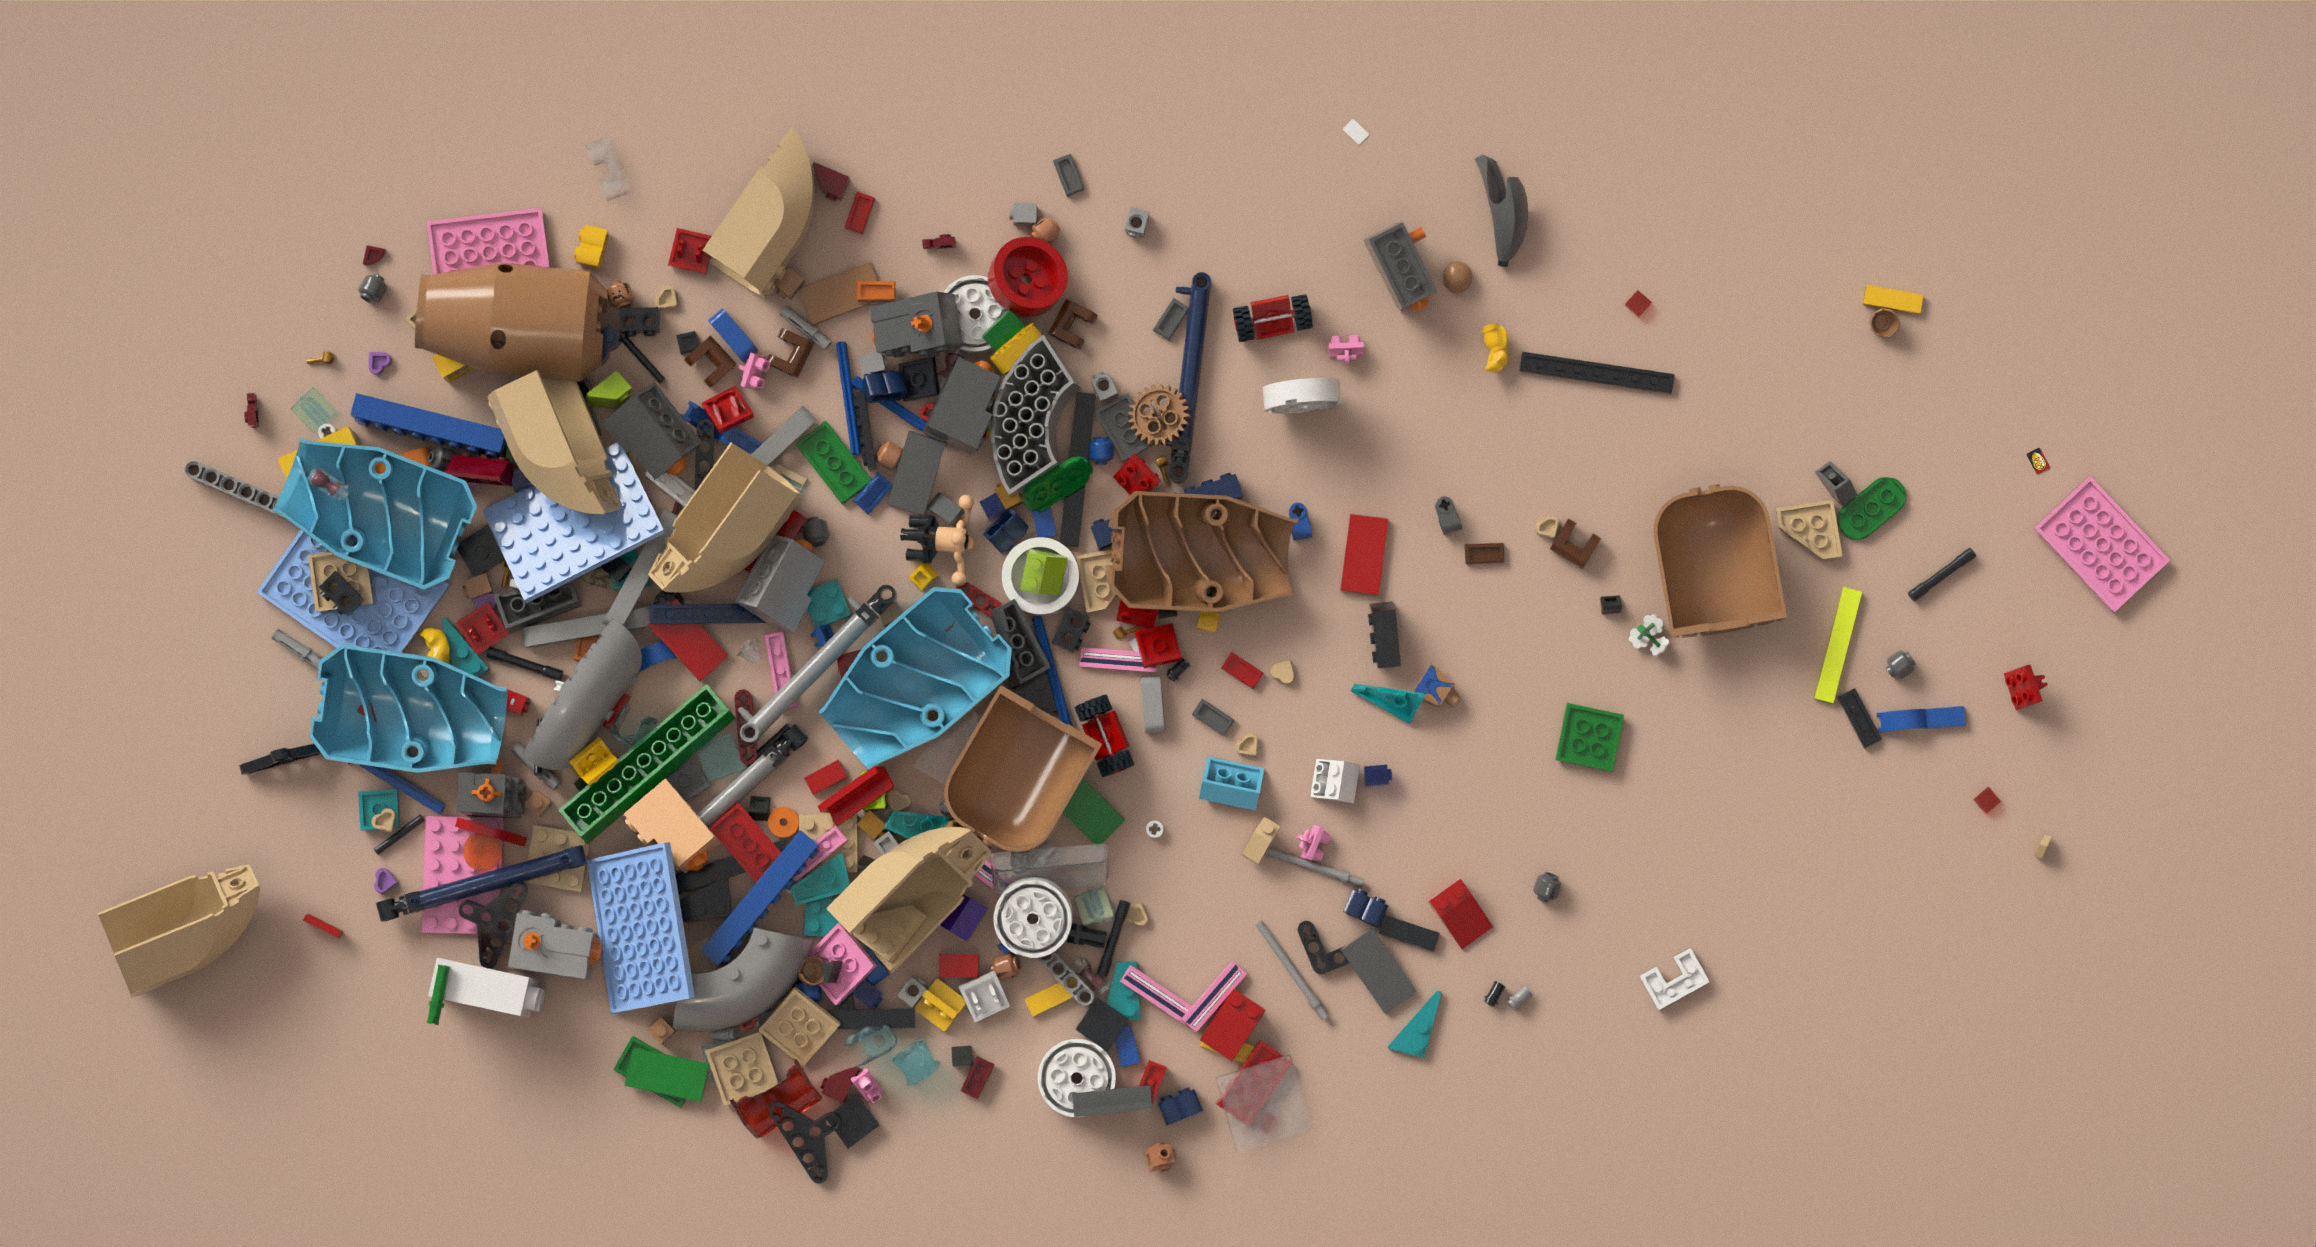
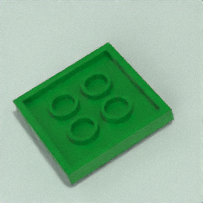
M1567 703L1555 760L1613 772L1624 715Z

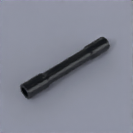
M1969 547L1958 555L1955 560L1908 592L1909 597L1914 602L1939 582L1976 557L1974 551Z
M491 646L488 649L487 658L502 663L505 662L556 681H561L563 676V670L548 665L545 666Z
M1121 899L1119 901L1115 920L1096 973L1098 975L1108 977L1114 951L1131 905L1130 902Z

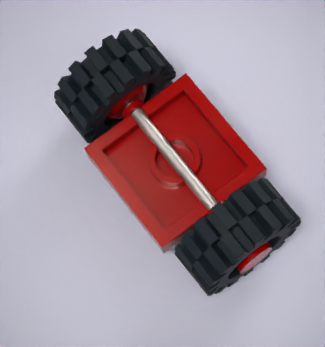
M1307 294L1291 297L1293 310H1291L1288 295L1250 302L1253 318H1251L1248 306L1233 308L1234 324L1239 342L1254 340L1253 326L1255 327L1257 340L1295 333L1292 318L1295 319L1298 331L1313 328Z
M1107 694L1090 699L1074 707L1080 722L1094 719L1083 724L1082 727L1086 735L1102 744L1094 757L1096 761L1103 759L1097 762L1102 778L1135 765L1129 750L1116 754V752L1129 747L1116 711H1111L1101 716V714L1112 710Z

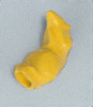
M1498 323L1482 326L1483 330L1481 333H1484L1485 346L1491 350L1485 370L1497 373L1508 364L1509 346L1505 328L1501 325L1498 326Z
M433 627L420 631L418 636L423 637L430 648L427 656L435 657L450 664V647L444 632Z

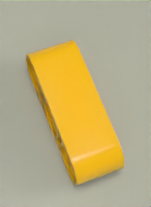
M1031 323L999 348L990 359L999 371L1004 374L1010 371L1013 363L1025 352L1024 350L1041 337L1042 334Z

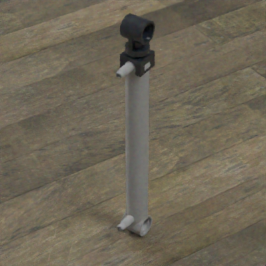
M882 585L867 601L870 607L865 603L861 605L850 596L847 601L856 610L855 614L754 716L743 707L738 709V712L747 721L740 729L741 738L748 743L757 742L763 733L857 638L879 619L875 612L881 615L897 600L896 590L890 585ZM885 590L892 592V597L889 600L882 598V593ZM748 728H754V737H746L745 733Z
M796 724L782 735L784 741L781 743L777 741L775 743L778 749L773 745L766 749L753 764L697 814L708 828L741 801L772 771L786 761L782 754L788 758L791 755L789 753L791 749L796 751L806 743L809 738Z

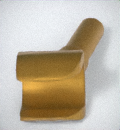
M324 351L323 358L307 359V364L318 362L331 364L334 361V353Z
M1162 455L1156 459V465L1162 473L1164 483H1168L1169 479L1164 466L1169 463L1165 456Z
M506 560L502 562L504 576L501 587L506 588L508 576L511 572L509 568L505 567Z
M1122 626L1113 631V634L1117 639H1122L1130 633L1141 630V627L1136 626L1124 631Z

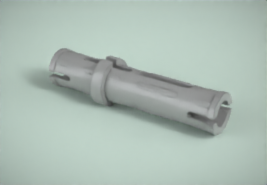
M788 306L781 311V317L824 351L831 345L832 341L820 333L817 327L811 326Z
M280 629L273 633L272 640L300 657L301 661H306L317 670L319 669V662L322 658L312 652L311 648L301 645Z
M520 742L517 743L511 751L534 772V764L521 757L525 747ZM542 768V775L537 776L539 780L542 779L554 791L562 781L551 773L550 769Z

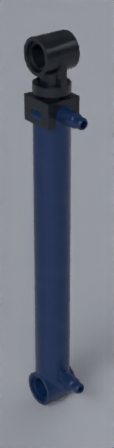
M1204 272L1194 275L1191 288L1176 287L1175 290L1176 293L1190 295L1179 393L1184 395L1182 399L1188 401L1184 406L1190 408L1186 413L1191 416V418L1185 419L1189 425H1183L1186 432H1179L1181 438L1173 437L1174 443L1167 440V446H1172L1169 476L1176 483L1184 482L1188 477L1211 289V278ZM1199 279H1204L1207 285L1205 287H1198L1196 282ZM1182 468L1184 470L1183 476L1176 477L1173 474L1174 469Z
M579 845L443 885L404 894L405 896H400L397 902L395 898L377 902L376 906L380 921L385 922L399 918L400 912H403L404 915L425 911V909L504 888L516 881L525 882L567 869L587 865L583 845Z

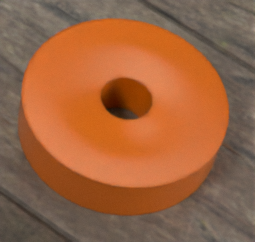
M789 807L776 808L768 818L769 829L777 837H791L799 828V817ZM782 819L787 820V824L785 826H782L780 824V821Z

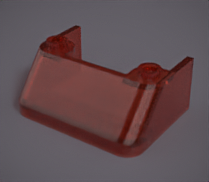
M797 1059L794 1060L795 1065L788 1069L787 1079L756 1098L744 1096L737 1102L733 1098L730 1100L743 1125L755 1138H761L778 1128L769 1114V1106L773 1101H782L801 1113L821 1101L822 1096ZM775 1106L773 1113L777 1112L781 1119L784 1118L781 1113L782 1107L778 1108Z

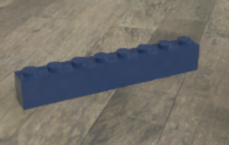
M1231 473L1221 475L1220 480L1214 482L1212 479L1204 481L1202 486L1198 488L1191 486L1184 489V494L1223 495L1235 499L1243 498L1236 474L1231 475ZM1099 519L1093 522V526H1090L1098 550L1112 546L1111 533L1114 529L1108 527L1110 519L1107 521Z

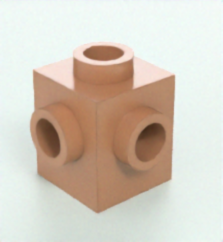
M1156 1143L1148 1148L1144 1154L1149 1172L1158 1170L1160 1172L1169 1171L1176 1160V1152L1171 1148L1170 1143Z

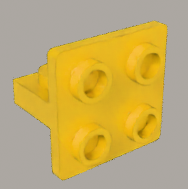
M598 737L568 762L573 767L574 772L590 786L597 782L607 771L613 769L619 760L610 752L602 739Z
M937 978L930 988L924 992L923 997L915 1006V1010L942 1031H946L966 1005V1002L961 995Z

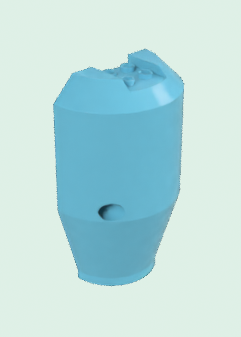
M300 438L293 465L273 511L283 515L334 555L418 588L426 589L450 578L458 559L451 555L457 551L459 542H456L457 538L464 533L466 524L463 523H472L477 509L476 502L465 480L380 447L307 441ZM377 463L385 465L386 471L384 473L377 472L375 468ZM321 472L329 482L340 485L335 495L325 485L319 486L314 483L313 477L316 473ZM348 536H356L358 542L355 546L348 544Z
M939 587L930 589L861 649L824 707L819 710V713L868 770L881 762L939 737L1009 677L1012 648L1000 634L995 635L993 638L990 636L993 634L986 625L982 626L978 622L980 617L974 610H968L973 603L961 589ZM954 623L953 627L945 632ZM879 651L887 653L886 661L879 662L876 655ZM931 710H935L938 713V718L935 721H930L927 718V714Z
M341 644L320 660L317 680L324 681L320 688V695H323V699L318 704L317 714L312 718L309 738L327 760L416 773L480 764L496 765L504 732L508 697L507 688L494 685L440 659L429 656ZM421 670H426L429 677L422 675ZM370 703H372L377 722L374 721ZM360 705H363L365 716L357 712ZM411 746L418 749V755L411 753Z

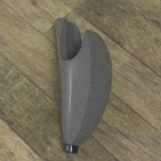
M1481 155L1475 161L1483 178L1491 210L1498 266L1508 267V261L1518 251L1527 230L1528 202L1526 191L1518 177H1508L1505 190L1497 162L1490 157Z

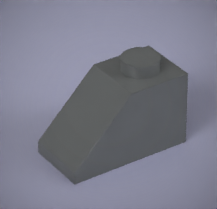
M1831 461L1815 472L1831 496L1841 506L1857 496L1851 480Z

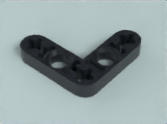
M1303 921L1299 924L1297 931L1314 972L1325 974L1349 964L1346 957L1341 964L1334 962V955L1338 952L1342 953V948L1327 954L1325 953L1312 922ZM1304 924L1307 927L1311 926L1312 929L1309 933L1311 936L1315 934L1316 939H1310L1305 943L1304 938L1308 937L1306 933L1301 932ZM1309 943H1318V952L1311 953L1308 950ZM1323 953V957H1320L1321 962H1326L1324 971L1316 969L1317 959L1313 961L1311 956Z

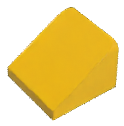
M923 563L909 578L923 591L939 575L929 564Z

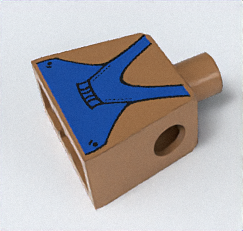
M1432 663L1413 690V692L1426 694L1423 702L1438 708L1443 701L1454 707L1460 698L1450 691L1454 683Z

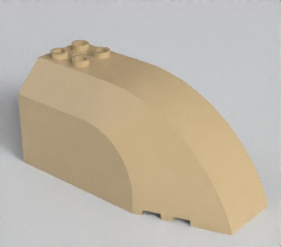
M793 127L790 128L779 142L776 151L769 155L767 158L769 163L766 167L763 168L761 166L703 248V251L712 257L709 261L711 265L763 298L766 295L770 296L776 287L774 284L777 279L781 280L787 271L785 268L801 246L810 227L814 212L815 181L813 170L805 146Z
M536 370L494 390L487 396L489 407L494 411L496 423L502 430L515 462L525 477L541 493L564 507L583 513L606 514L621 510L616 487H612L610 477L613 474L610 469H607L606 461L609 460L607 452L577 381L541 378L539 371Z
M731 442L672 525L674 530L671 536L666 537L664 541L666 547L662 554L658 553L648 575L665 592L696 591L724 582L745 569L764 551L784 522L789 519L790 514L799 505L804 495L768 465Z
M944 827L920 833L903 841L873 861L826 909L851 935L873 913L912 905L925 914L927 918L892 963L871 950L893 973L961 904L964 899V892L967 887L970 888L973 884L972 879L976 872H980L991 850L968 828Z
M250 864L225 869L224 873L215 874L214 871L208 872L207 876L197 878L196 875H192L98 913L132 998L202 969L224 954L237 941L249 924L259 898L260 886Z

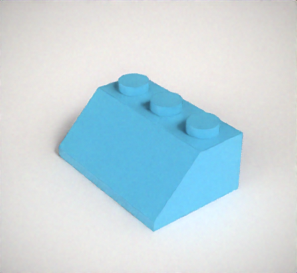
M1208 757L1199 799L1256 811L1264 768Z

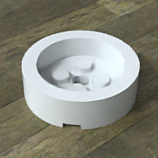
M971 275L959 278L944 291V293L955 294L963 343V347L956 350L971 355L989 353L994 349L981 336L1007 310L994 299L988 285V277ZM978 309L981 315L979 318L973 319L970 317V311Z
M1334 378L1288 380L1269 384L1262 388L1264 411L1271 414L1304 413L1318 408L1319 410L1330 409L1342 404L1340 383L1338 379Z
M1044 537L1031 538L1019 543L1007 555L1002 568L1003 588L1009 600L1016 599L1022 612L1032 616H1050L1064 609L1075 597L1079 586L1078 565L1073 554L1060 542ZM1030 549L1068 557L1060 595L1036 594L1020 590L1027 554Z
M1040 877L1023 878L1009 885L999 897L993 917L994 928L999 940L1011 952L1029 958L1043 957L1056 951L1067 939L1073 921L1072 906L1066 893L1054 882ZM1031 913L1036 914L1038 922L1034 924L1029 923L1027 916Z
M1070 1039L1058 1043L1046 1053L1039 1066L1038 1086L1043 1099L1053 1110L1065 1116L1074 1117L1073 1093L1115 1089L1116 1073L1111 1058L1100 1046L1088 1040ZM1075 1072L1082 1075L1083 1079L1079 1084H1075L1071 1080V1076Z

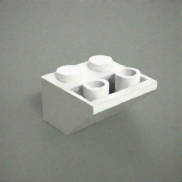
M1316 759L1310 797L1354 803L1360 765L1345 761Z

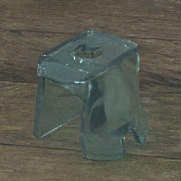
M627 703L617 716L610 733L613 738L632 748L648 734L651 726L658 721L653 717L647 716L640 722L633 735L626 736L621 734L619 728L631 710L630 705Z
M887 1025L868 1026L858 1029L859 1032L850 1033L845 1042V1046H852L856 1042H860L868 1059L856 1065L859 1067L888 1054L896 1047L897 1037L894 1031ZM876 1036H881L883 1038V1046H878L876 1044Z
M922 1038L892 1058L893 1063L907 1076V1086L916 1085L935 1072L941 1065L940 1061L931 1057Z

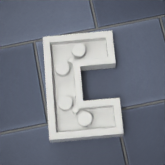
M1691 948L1673 957L1682 973L1681 976L1666 983L1657 967L1639 976L1658 1010L1709 983Z

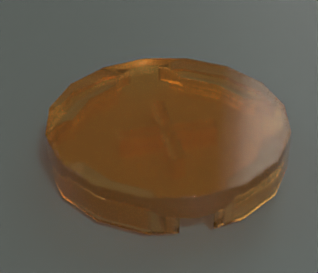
M475 833L465 841L463 857L471 868L487 871L494 868L500 862L502 846L498 839Z

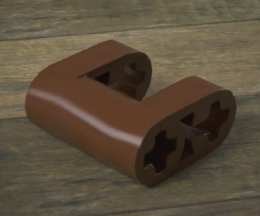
M1065 299L1048 334L1081 350L1085 340L1069 332V329L1076 317L1094 324L1098 315L1073 301Z
M781 328L778 338L794 345V348L787 361L772 354L768 355L767 360L771 363V367L798 378L815 343L787 329Z
M710 335L684 359L691 367L705 354L717 367L704 380L709 388L737 364Z
M1568 518L1550 550L1583 569L1601 538L1593 533L1584 549L1568 541L1567 538L1577 524Z

